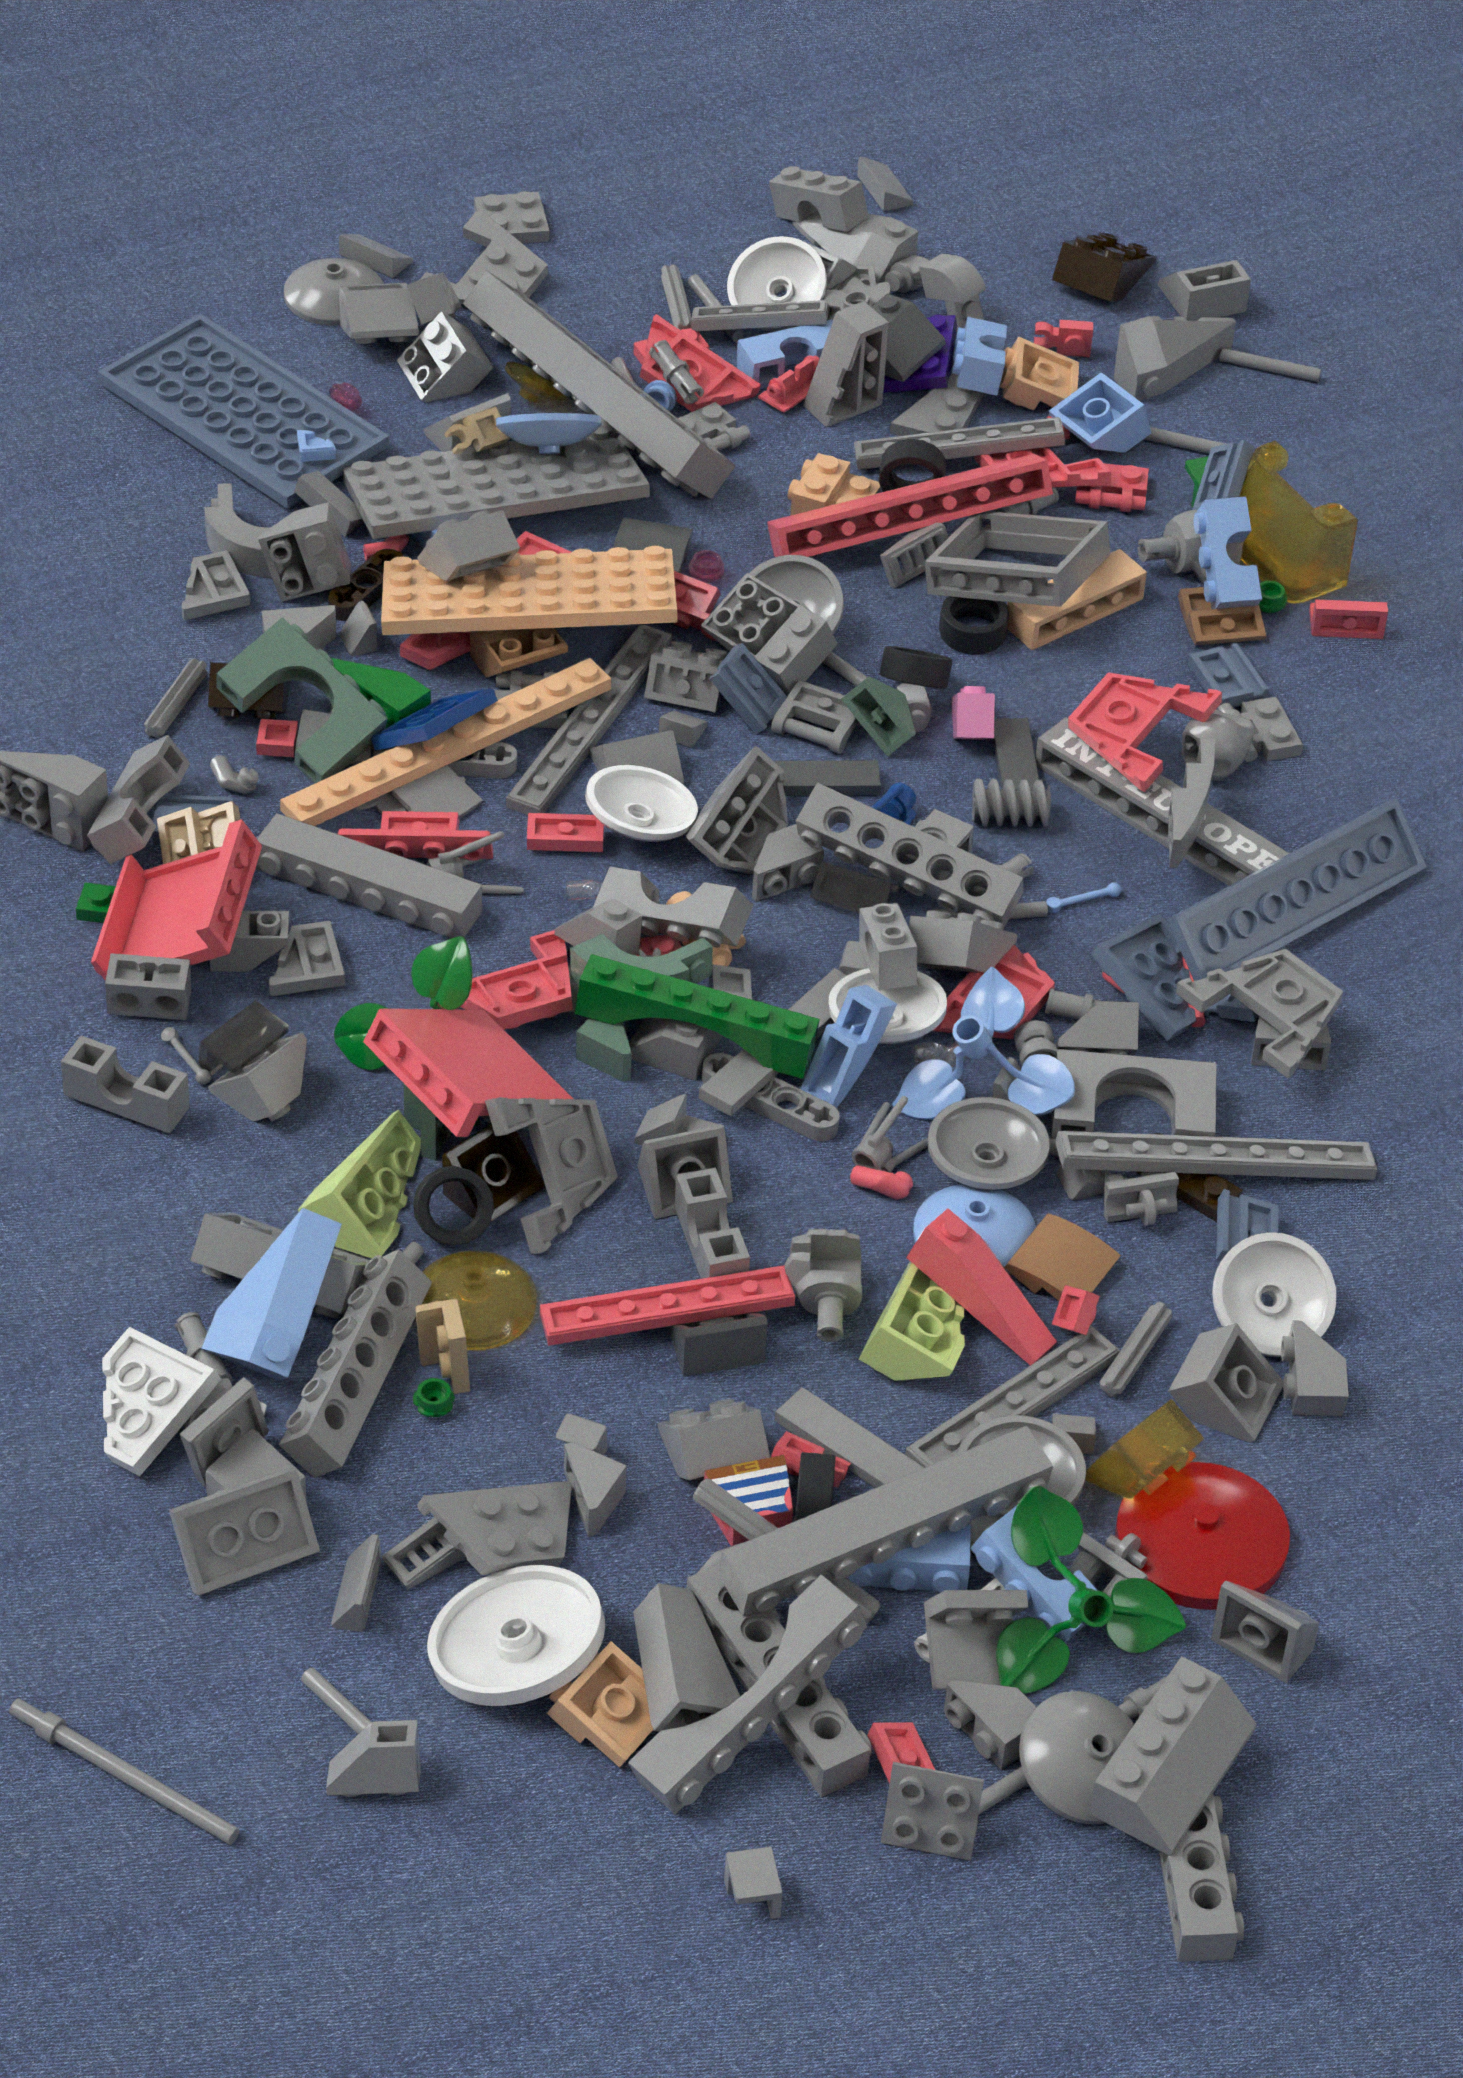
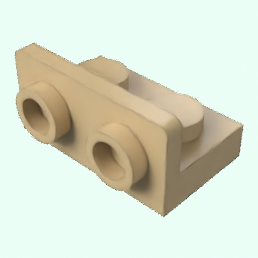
M458 1300L434 1301L428 1304L417 1305L415 1312L421 1365L439 1363L442 1379L450 1378L454 1394L470 1392L466 1335Z

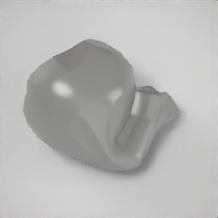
M1218 709L1205 722L1193 718L1186 725L1182 734V757L1185 763H1197L1200 738L1215 739L1212 781L1223 780L1235 772L1243 762L1254 737V725L1249 719L1226 714Z

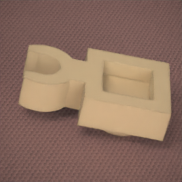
M497 407L468 415L462 421L463 425L454 424L445 432L446 438L454 435L461 440V443L452 449L453 454L463 453L471 444H473L476 452H480L504 444L510 439V437L503 434L496 427V418L501 417Z

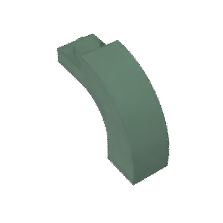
M600 934L570 948L571 979L579 985L584 968L590 955L593 954L688 982L698 983L712 976L713 946L705 938H701L665 955L642 957L619 949L604 934Z

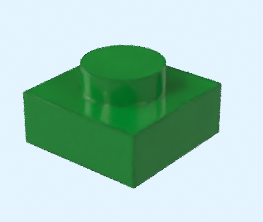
M85 882L76 906V919L104 923L116 886Z

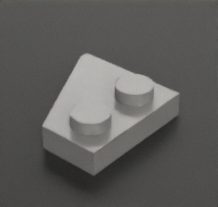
M228 550L193 558L190 568L191 576L188 578L186 585V598L181 606L183 620L250 605V593Z
M331 921L292 926L288 934V944L282 949L278 958L277 971L274 977L271 976L269 980L270 996L345 986V973Z

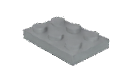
M292 1466L169 1510L193 1593L197 1596L320 1552L297 1469Z

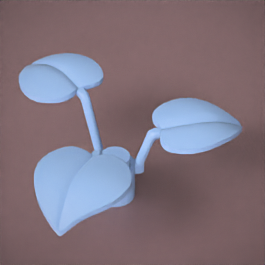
M991 966L969 992L961 1010V1018L953 1026V1036L959 1045L954 1049V1054L956 1055V1068L954 1072L950 1064L944 1060L929 1059L921 1062L909 1072L902 1084L899 1095L892 1105L894 1107L902 1096H906L908 1102L902 1109L901 1114L918 1120H934L944 1108L964 1100L966 1090L962 1083L957 1080L963 1074L964 1056L972 1059H981L988 1053L992 1054L1016 1078L1008 1088L1009 1100L1028 1109L1035 1116L1050 1113L1070 1102L1075 1095V1082L1067 1067L1055 1057L1045 1054L1032 1055L1025 1060L1021 1071H1019L996 1049L991 1038L994 1032L1005 1033L1017 1026L1025 1012V1001L1020 991L1005 979L996 968Z

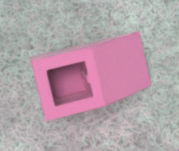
M964 686L963 689H960V693L951 697L954 739L991 740L994 738L995 694L986 693V687Z

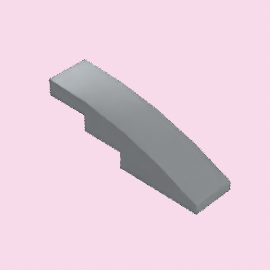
M1200 738L1197 763H1186L1183 788L1172 787L1168 811L1169 866L1172 868L1179 866L1193 845L1204 820L1214 769L1215 739Z

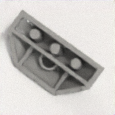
M757 746L753 747L715 789L696 817L692 827L685 833L687 839L717 867L753 875L768 834L788 826L786 796L782 785L785 781L784 770Z

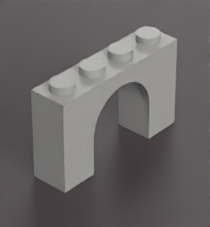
M1057 1049L1056 1059L1067 1067L1075 1082V1095L1070 1102L1052 1111V1139H1056L1058 1131L1093 1132L1095 1109L1103 1101L1119 1095L1142 1096L1159 1104L1167 1112L1171 1120V1135L1215 1137L1217 1063Z

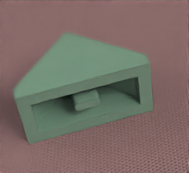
M870 676L841 698L887 756L916 734L906 694Z
M588 1018L576 1032V1059L622 1082L631 1081L632 1053L623 1022L612 1025Z

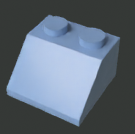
M1102 372L1049 410V415L1052 418H1061L1062 425L1092 449L1126 453L1151 434L1145 405Z

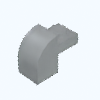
M940 254L919 266L926 298L945 301L947 314L956 316L957 330L958 327L965 328L967 317L984 320L978 294L985 291L986 287L981 275L969 261L956 255Z

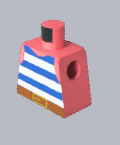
M784 1455L705 1470L704 1480L706 1478L711 1479L777 1528L792 1523L793 1506ZM711 1513L731 1546L749 1541L745 1536Z

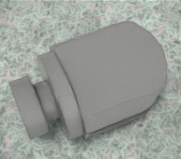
M916 255L900 260L890 268V271L885 276V282H889L891 291L904 293L918 289L923 286L919 266L929 260Z
M909 683L898 685L896 690L906 694L915 732L923 731L928 725L932 710L925 687Z

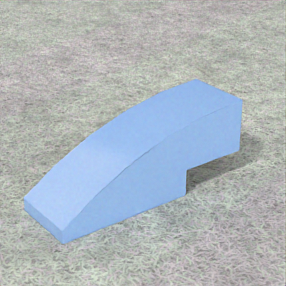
M868 985L850 988L836 1023L829 1024L825 1028L801 1090L837 1108L875 1051L897 1003Z

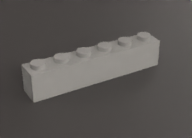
M276 813L257 838L262 845L256 865L257 870L394 917L406 923L428 929L450 938L465 937L482 913V884Z

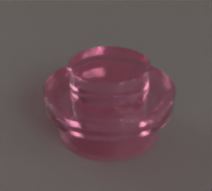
M345 382L333 384L329 390L330 398L353 412L354 409L360 408L362 398L359 395L358 389L353 385Z
M702 550L695 553L690 561L689 573L693 578L709 583L723 576L724 563L718 553L711 550Z

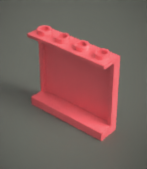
M242 819L229 823L223 844L218 848L143 870L132 854L126 856L91 960L95 971L105 981L111 953L189 959L190 966L230 954L262 849V845Z
M379 1009L363 1041L456 1137H468L478 1116H489L485 1100L499 1097L508 1099H573L484 1010Z

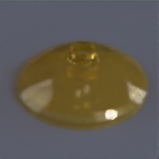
M477 1250L452 1253L434 1261L422 1271L432 1281L422 1304L451 1299L458 1300L466 1335L467 1350H487L505 1345L519 1337L529 1327L535 1316L537 1293L533 1280L519 1264L500 1254Z

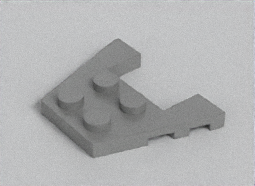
M478 209L464 225L463 237L487 248L457 284L452 282L450 284L460 303L463 304L487 270L524 293L527 297H530L548 275V264L486 213ZM426 272L421 277V279L432 276L433 274Z
M1287 949L1243 961L1241 962V967L1224 972L1219 968L1207 972V978L1192 982L1190 977L1183 979L1177 983L1176 994L1201 1013L1229 994L1234 996L1283 1033L1282 1036L1264 1047L1262 1059L1285 1077L1290 1078L1341 1004L1343 991Z
M503 1097L485 1100L495 1136L506 1135L528 1126L551 1205L520 1219L531 1254L542 1253L552 1245L550 1241L558 1233L565 1232L573 1223L572 1219L582 1209L588 1208L618 1178L595 1100L508 1099Z

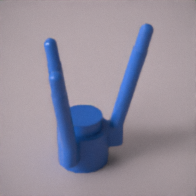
M901 782L893 784L884 796L871 806L897 820L902 819L908 825H911V822L917 816V813L912 809L916 803V795L909 786Z

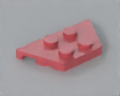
M659 315L653 316L639 377L648 383L655 380L666 382L663 378L664 372L649 354L651 347L658 353L659 351L654 344L658 341L666 340L679 359L687 362L690 367V374L704 390L702 397L697 392H694L699 398L698 401L686 404L674 385L669 383L676 392V402L691 412L714 402L723 406L755 397L759 393L760 383Z
M1015 945L1011 947L994 968L1020 991L1025 1001V1012L1017 1026L1005 1033L994 1032L992 1037L1014 1039L1016 1029L1032 1020L1048 1001L1050 989L1055 987V982L1045 971L1037 967L1034 958L1028 952L1022 954ZM969 972L947 997L946 1015L942 1022L932 1031L953 1033V1026L961 1018V1010L969 992L984 973Z

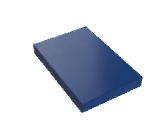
M487 688L439 698L373 735L371 740L375 751L430 740L497 702L494 689Z

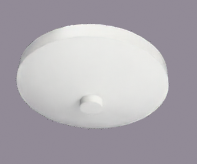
M546 1565L509 1568L475 1581L457 1593L442 1608L429 1632L427 1642L428 1657L439 1683L449 1693L461 1700L486 1706L524 1703L558 1690L577 1677L589 1665L602 1644L605 1633V1617L597 1593L578 1574L563 1568Z

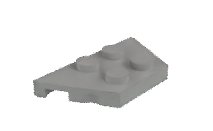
M570 1481L423 1495L417 1507L424 1516L431 1512L447 1529L443 1536L455 1548L461 1550L466 1555L467 1561L481 1575L493 1574L505 1569L528 1565L558 1567L565 1557L572 1486Z

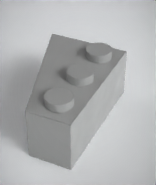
M865 301L836 312L803 404L826 427L882 405L889 322Z

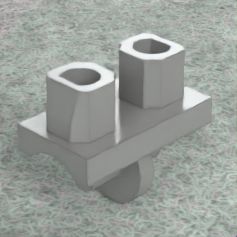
M1143 1172L1140 1174V1177L1126 1179L1121 1173L1106 1175L1104 1181V1217L1107 1223L1140 1217L1142 1223L1147 1226L1155 1224L1156 1215L1177 1212L1176 1190L1179 1185V1178L1176 1172Z
M1083 1533L1078 1545L1080 1553L1070 1568L1073 1574L1079 1569L1093 1585L1098 1577L1104 1573L1112 1579L1103 1590L1110 1598L1113 1587L1119 1581L1134 1577L1148 1579V1576L1138 1569H1141L1147 1562V1557L1137 1551L1141 1544V1539L1138 1536L1130 1533L1121 1541L1114 1535H1110L1105 1542V1546Z

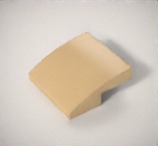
M233 801L201 812H196L192 807L157 818L163 864L221 847L229 823L241 820L239 807Z

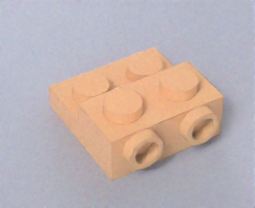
M1021 337L1017 338L1012 348L1007 347L1004 350L1005 369L1003 370L999 387L1004 389L1003 398L1010 400L1013 404L1034 410L1041 401L1053 408L1078 390V361Z
M818 453L814 460H805L801 470V480H792L787 497L791 500V515L878 494L881 493L882 489L878 481L851 474V462Z
M612 1641L609 1642L600 1654L597 1652L593 1660L573 1683L570 1681L548 1697L555 1704L546 1714L579 1743L587 1738L619 1768L653 1730L643 1670Z

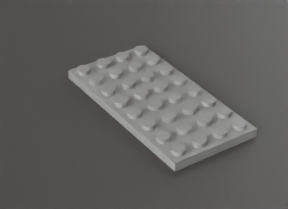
M601 425L594 433L581 442L569 446H561L559 454H539V447H531L512 441L480 452H476L474 447L469 446L461 454H453L452 451H425L419 456H391L386 461L372 463L369 461H358L353 463L352 466L344 468L342 475L343 481L373 539L436 530L445 521L457 519L458 522L468 520L473 514L483 510H488L489 513L503 510L508 519L650 497L649 482L625 445L617 439L618 434L614 430L611 433Z

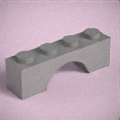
M169 735L134 751L87 834L94 848L103 855L109 864L145 848L156 828L147 812L163 795L180 784L190 765L188 759Z
M609 867L593 905L595 907L614 898L643 915L641 933L655 937L657 933H661L681 942H688L689 938L695 940L705 938L716 948L720 947L721 944L737 947L753 908V904L736 887L703 882L685 900L675 904L663 905L659 903V889L642 872Z

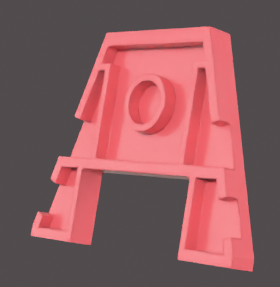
M1062 425L1065 440L1070 439V431ZM1049 447L975 456V461L980 467L1036 454L1047 460L1052 487L1111 484V471L1099 458L1064 465Z
M1108 672L1068 717V728L1139 790L1145 792L1163 772V761L1137 750L1136 748L1170 709L1205 722L1222 703V692L1214 689H1208L1207 694L1190 691L1189 685L1176 684L1173 688L1154 685V680Z
M555 930L530 937L531 951L538 960L472 978L469 997L460 1007L465 1010H484L503 1030L517 1028L528 1022L542 1018H551L559 1013L573 1010L565 941L554 935Z

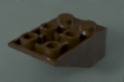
M1099 232V235L1088 234L1086 238L1077 236L1075 240L1063 242L1052 280L1110 302L1117 301L1127 295L1156 261L1157 256L1147 253L1148 248L1136 243H1129L1126 246L1118 243V237L1109 233Z

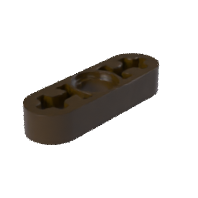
M394 549L377 551L350 575V584L335 587L329 593V605H335L336 620L347 621L358 602L364 601L369 608L382 597L384 561H391L396 557H404L401 552ZM365 582H369V583H374V584H375V585L372 586V587H361V586H359L360 583H365Z

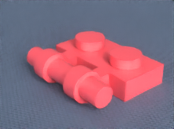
M1105 464L1111 471V484L1077 486L1075 503L1088 504V508L1099 509V506L1120 508V512L1130 513L1131 509L1145 511L1149 468L1133 465Z

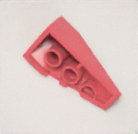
M949 1208L925 1227L906 1257L1030 1366L1040 1360L1057 1343L1056 1339L987 1242Z

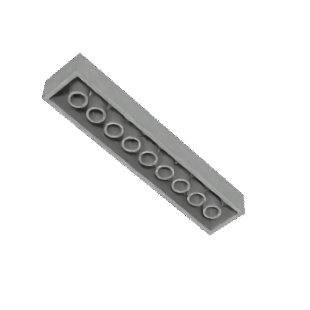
M487 270L463 302V305L473 312L470 318L484 329L489 327V330L492 331L491 335L505 346L511 343L509 346L512 348L511 352L526 363L530 361L533 365L532 369L549 381L551 378V381L555 383L553 386L570 398L572 396L576 400L575 404L588 414L593 413V415L601 416L602 427L611 433L615 430L619 441L632 450L636 449L640 453L639 457L654 468L658 467L662 471L661 475L674 485H680L694 497L700 492L712 499L736 465L524 293Z

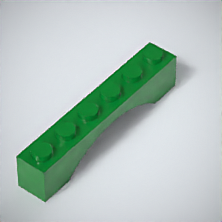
M593 954L590 955L580 977L575 1014L612 1025L626 1020L641 1018H667L693 1023L732 1040L750 1053L763 1067L801 1079L805 1076L814 1052L820 1021L818 1018Z

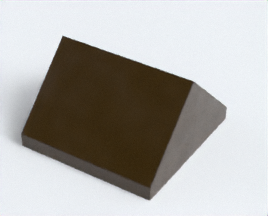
M491 1123L442 1155V1167L457 1166L468 1169L485 1180L493 1195L494 1212L491 1221L546 1186L517 1130L506 1135L495 1136ZM457 1181L444 1183L443 1195L474 1219L478 1205L477 1197L473 1190L466 1184Z

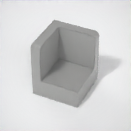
M772 1847L726 1853L724 1881L727 1895L734 1894L737 1904L767 1901L770 1918H780L782 1889Z

